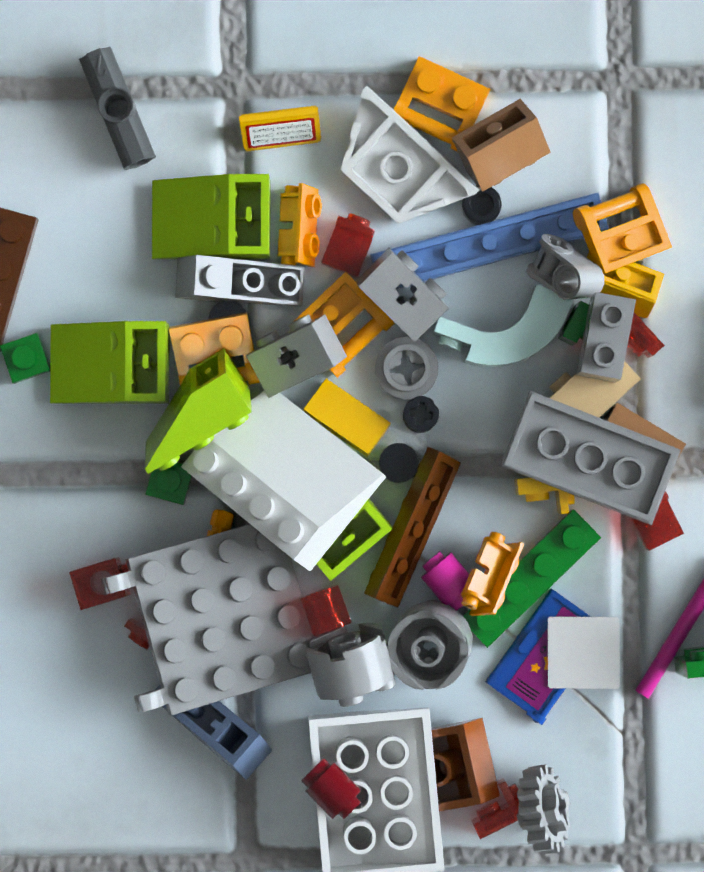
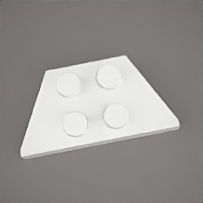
M366 86L362 90L361 101L356 119L353 122L349 144L340 170L398 224L475 195L480 190L372 89Z

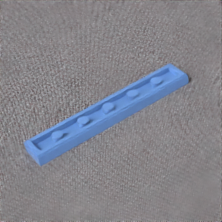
M594 193L396 247L391 250L396 255L403 250L419 266L414 272L426 282L429 278L437 279L539 251L541 248L539 241L544 234L560 237L567 242L584 239L582 231L575 225L573 210L583 205H588L589 207L601 203L599 193ZM606 218L597 221L601 232L608 230ZM385 251L371 254L370 257H371L372 264H373ZM400 284L396 289L404 288V286Z

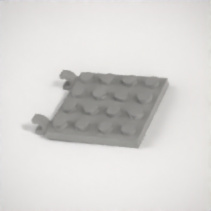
M251 524L125 559L128 568L127 572L101 579L105 595L133 587L161 688L134 696L138 712H146L166 705L168 714L175 715L311 673L305 648H310L309 641L314 637L292 559Z

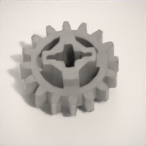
M547 764L528 767V769L522 771L523 778L519 779L521 789L517 792L519 800L518 823L520 828L527 830L528 844H533L535 853L540 852V855L560 852L561 849L565 848L564 840H568L566 831L570 828L569 796L567 791H564V789L560 790L559 776H554L552 767H547Z

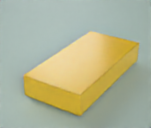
M327 378L303 409L306 414L366 457L370 455L391 425L388 420Z

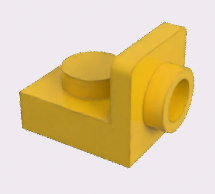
M529 477L514 479L516 495H525L526 502L550 499L549 492L555 491L558 514H568V505L575 504V497L570 493Z

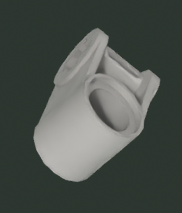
M551 234L542 235L539 241L541 245L534 263L529 264L526 270L532 279L542 283L564 300L590 298L595 292L600 293L602 291L604 274L597 264L575 250L566 240Z

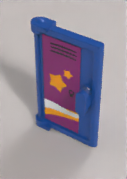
M550 589L485 681L525 710L526 714L535 723L541 725L544 724L546 721L545 717L566 689L548 687V618L591 617L553 589Z

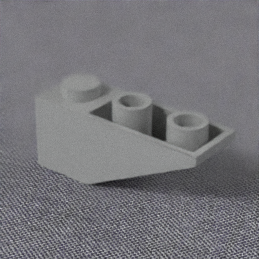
M193 255L177 259L175 298L210 302L234 301L248 304L303 305V266Z

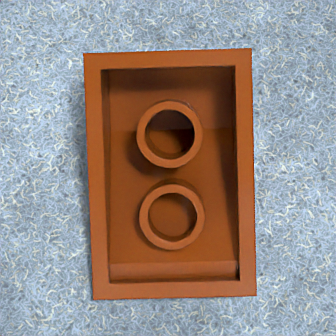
M483 718L431 728L439 812L480 805L499 797L500 793Z

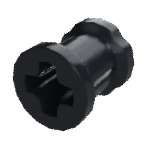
M426 396L415 397L405 405L403 410L405 426L416 433H425L431 430L439 418L438 407L431 398ZM419 404L426 405V412L432 414L431 420L426 419L422 425L415 424L416 418L410 416V410H416Z

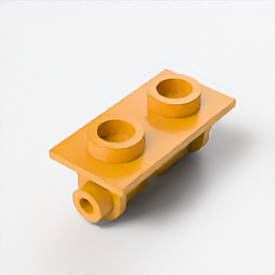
M299 183V186H285V192L280 194L279 221L293 222L292 229H279L277 257L281 258V264L296 266L298 263L308 267H315V257L318 255L320 248L319 238L316 234L317 218L320 216L322 209L321 198L318 195L319 189Z
M491 532L489 537H484L475 562L485 568V572L482 573L478 569H471L464 589L461 592L463 597L462 605L471 609L469 615H496L497 610L504 602L505 590L511 575L519 565V556L524 546L522 542L505 544V537L497 532Z

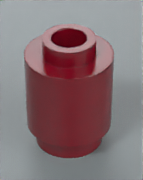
M325 758L301 780L307 787L305 792L331 819L338 814L345 819L361 803L356 797L361 791L359 787L335 762L331 765Z

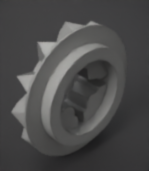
M399 337L388 342L379 352L375 364V374L380 386L388 394L397 399L413 400L417 396L426 394L434 385L438 376V361L432 348L424 341L418 339L414 342L410 337ZM404 351L410 363L424 364V367L412 372L411 385H408L403 374L390 373L389 371L401 365L402 352Z

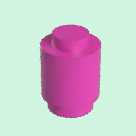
M439 551L422 565L426 573L421 578L441 603L450 605L455 610H458L463 606L461 592L464 589L469 573L452 552L444 556Z

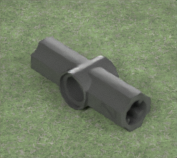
M99 48L87 53L79 61L124 170L147 164L155 159L156 155L112 48ZM116 100H123L128 104L127 111L121 117H111L108 115L109 105Z

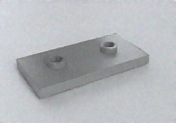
M529 391L500 466L652 525L681 450Z

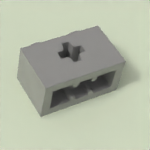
M388 248L356 280V283L377 306L416 342L449 309L442 300L447 294L433 279L429 278L424 282L414 272L419 266L403 250L396 255ZM400 284L406 288L413 284L410 288L413 296L409 300L404 296L397 299L399 293L396 288Z
M595 292L590 297L576 375L614 383L621 380L636 299Z
M308 314L288 325L290 332L279 336L277 330L255 341L258 348L246 356L268 398L333 368L347 357L326 315L312 320ZM297 350L298 354L294 356L292 351Z

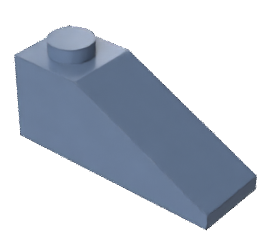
M220 701L172 715L245 780L251 776L272 751L259 733ZM163 705L162 707L167 711L166 705Z

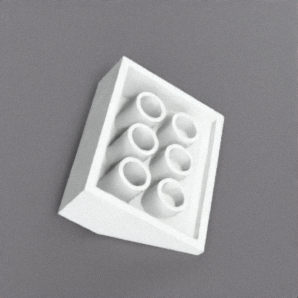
M263 391L251 400L252 413L248 414V419L242 425L232 430H228L226 427L216 433L214 439L208 445L199 450H194L181 467L289 557L311 571L386 476L281 393L268 398L265 391Z
M429 708L356 711L308 716L313 768L323 758L331 765L335 762L361 790L356 796L361 803L345 819L339 814L331 819L316 803L322 872L445 871Z

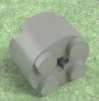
M428 600L409 608L398 620L388 640L390 664L394 674L404 684L414 689H441L452 684L464 670L472 650L473 634L466 619L450 605H445L436 600ZM433 641L437 645L436 648L433 647L429 651L424 648L425 642Z
M374 623L358 624L360 631L349 633L346 626L326 631L309 641L310 648H305L315 689L321 700H339L340 706L348 707L362 702L363 695L373 691H385L396 685L395 674L391 668L390 654L382 626Z

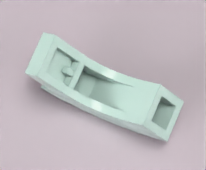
M536 284L521 319L514 326L504 331L482 332L440 317L433 335L440 337L438 344L447 348L460 351L462 346L468 347L469 350L464 361L466 364L491 368L513 365L539 352L556 336L567 318L574 299L564 300L550 289Z

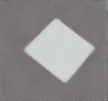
M549 617L548 687L618 689L620 687V619L618 617Z

